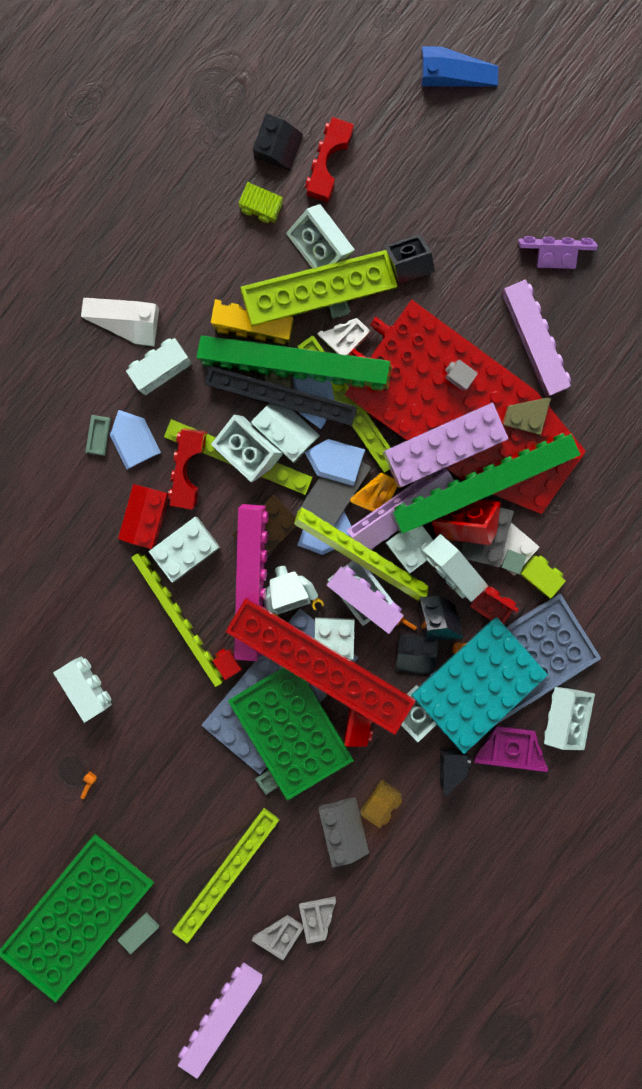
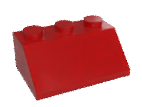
M133 484L118 539L153 549L157 544L168 505V493Z
M478 500L433 520L432 524L436 538L441 534L446 540L491 545L498 529L500 502Z
M350 708L344 736V746L367 747L368 741L371 742L373 730H370L371 722H375Z

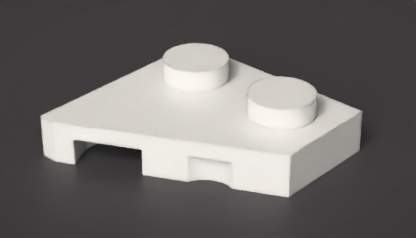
M355 318L346 324L336 325L333 329L325 332L320 331L318 336L337 354L349 355L353 348L356 349L371 334V331Z
M512 523L500 565H502L508 549L527 556L525 564L539 548L536 543ZM507 570V571H508L509 573H511L513 576H515V575L517 574V573H514V572H512V571Z

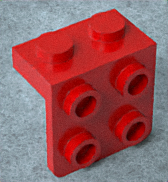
M489 586L469 605V607L489 620L497 617L503 624H505L512 611H519L515 607L517 605L516 602L508 597L501 598L499 596L500 592Z

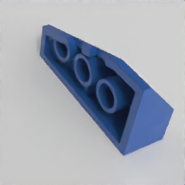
M422 46L421 86L497 87L498 66L444 47Z

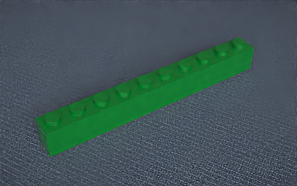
M202 335L196 357L206 367L219 365L227 370H231L233 367L239 368L242 372L254 370L263 375L276 373V376L284 378L288 375L295 376L299 380L312 378L319 383H325L326 380L333 381V384L336 385L352 384L356 388L369 386L376 391L388 389L392 371L391 361Z
M564 433L553 437L554 441L547 444V441L535 445L537 449L530 451L529 448L519 452V457L512 459L511 456L500 461L501 465L495 467L494 464L483 468L484 472L477 475L476 472L465 476V481L459 483L457 479L448 483L449 488L441 490L439 487L430 491L431 496L424 498L421 495L412 499L413 504L406 506L403 503L394 507L395 511L391 515L400 535L580 456L572 434L567 436Z

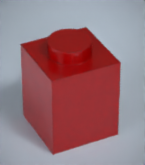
M222 649L215 654L216 658L213 662L225 680L243 668L238 659H234V653L231 649L227 651Z

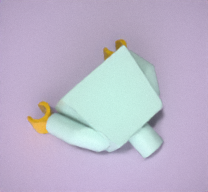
M280 566L275 569L277 577L270 580V586L266 588V598L263 600L266 610L278 616V614L310 603L314 610H316L314 606L316 602H320L322 607L324 606L321 599L317 598L318 594L309 580L303 576H297L296 572L288 573L286 566Z

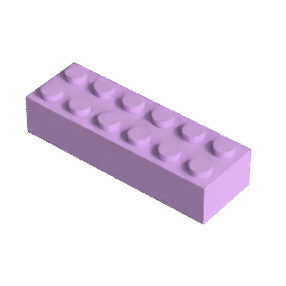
M491 403L383 451V455L397 486L403 487L507 440L508 436L494 404Z

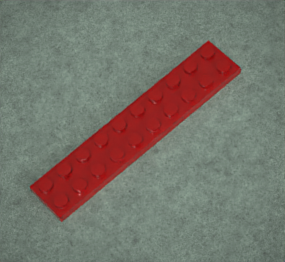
M247 597L242 602L226 630V633L394 735L416 702L414 698Z

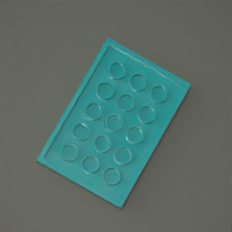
M494 617L416 689L411 696L454 745L465 754L548 674L497 617Z

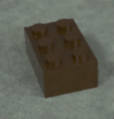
M274 495L262 505L266 506V512L269 514L268 523L265 524V531H268V540L265 543L267 556L297 527L294 524L296 517ZM238 530L232 535L236 540Z

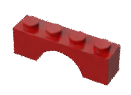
M335 117L331 118L330 123H326L323 132L326 136L324 141H320L317 149L319 153L318 159L313 160L311 166L312 176L311 178L308 177L305 183L307 196L329 203L335 186V179L329 174L326 163L329 157L336 151L348 149L354 131V124Z
M183 428L177 434L176 443L179 446L178 451L174 453L173 459L176 467L171 473L173 487L169 490L168 500H171L170 506L192 510L196 507L199 488L190 482L187 476V464L194 454L205 451L207 432Z

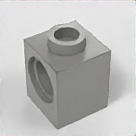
M457 360L455 363L451 362L445 370L447 374L444 378L462 391H465L478 373L461 360Z

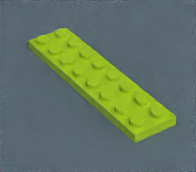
M387 250L241 286L240 291L250 325L255 326L393 290L398 286Z

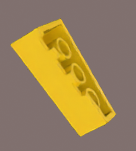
M215 299L211 324L217 330V333L222 335L235 333L240 338L252 336L255 337V340L266 342V339L274 340L273 343L279 345L290 343L293 317L289 316L251 326L247 311L243 310V307L234 303L228 306L221 305L222 301Z

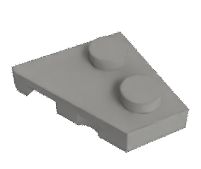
M336 897L299 904L307 944L326 940Z
M287 915L254 935L252 941L284 960L304 927L301 923Z

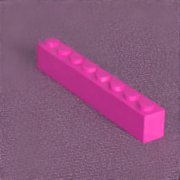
M243 504L238 508L235 614L246 597L263 607V600L266 598V588H263L267 577V570L264 569V562L267 561L265 543L268 540V531H265V524L268 523L269 519L266 506ZM235 638L234 659L258 661L260 655H263Z

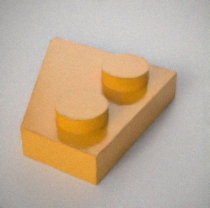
M380 473L351 497L350 501L370 511H374L392 498L397 484L393 477Z

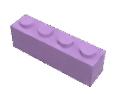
M348 566L345 568L340 567L327 583V586L389 634L404 616L400 613L402 609L394 602L391 605L385 601L386 596L380 591L373 592L369 589L371 584L363 578L360 581L355 578V572Z

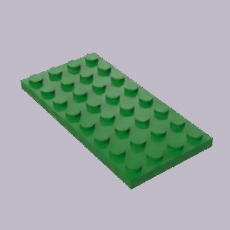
M94 834L1 947L0 957L56 1002L154 882L98 835Z

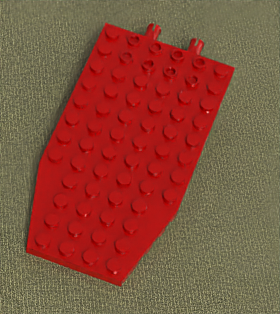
M412 299L393 326L390 325L389 327L377 316L369 325V327L383 336V340L371 357L368 358L391 361L392 364L388 389L376 391L369 386L356 388L351 384L344 394L346 398L406 441L491 403L494 404L503 424L507 406L542 399L536 390ZM355 348L349 353L350 356L366 358ZM457 360H461L478 373L467 390L462 391L444 378L447 374L445 370L451 362L455 363ZM548 407L541 435L503 425L508 436L507 440L445 468L461 481H465V476L476 472L477 475L484 472L483 468L494 464L495 467L501 465L500 461L511 456L512 459L519 457L518 453L529 448L530 451L537 449L535 445L547 441V444L554 441L553 437L562 433L567 436L571 432L552 409ZM572 435L580 456L492 495L542 514L586 451Z

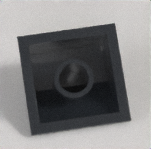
M266 113L253 146L254 158L290 170L303 133L284 119Z
M421 234L384 246L398 284L408 283L413 279L426 277L435 272L432 252Z
M440 596L420 597L417 611L425 643L463 639L464 636L455 604Z
M398 633L395 671L429 675L433 673L437 659L438 641L425 643L423 635Z
M440 748V788L443 795H448L468 776V770H471V758H468V754H463L459 749Z

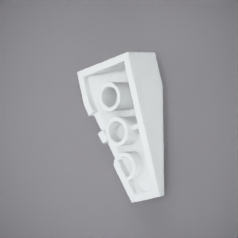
M83 298L82 318L135 344L155 345L159 308L156 304L138 301Z

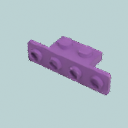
M525 236L524 239L518 240L520 248H538L536 263L538 268L576 269L578 250L598 249V245L591 238H582L581 241L569 237L555 240L553 237L535 239L532 236Z

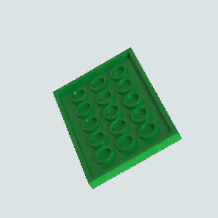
M284 667L228 699L229 704L287 800L354 761L308 682Z

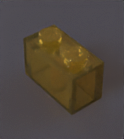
M381 780L360 810L361 816L381 828L383 824L386 825L390 820L392 810L394 808L397 809L401 804V792Z

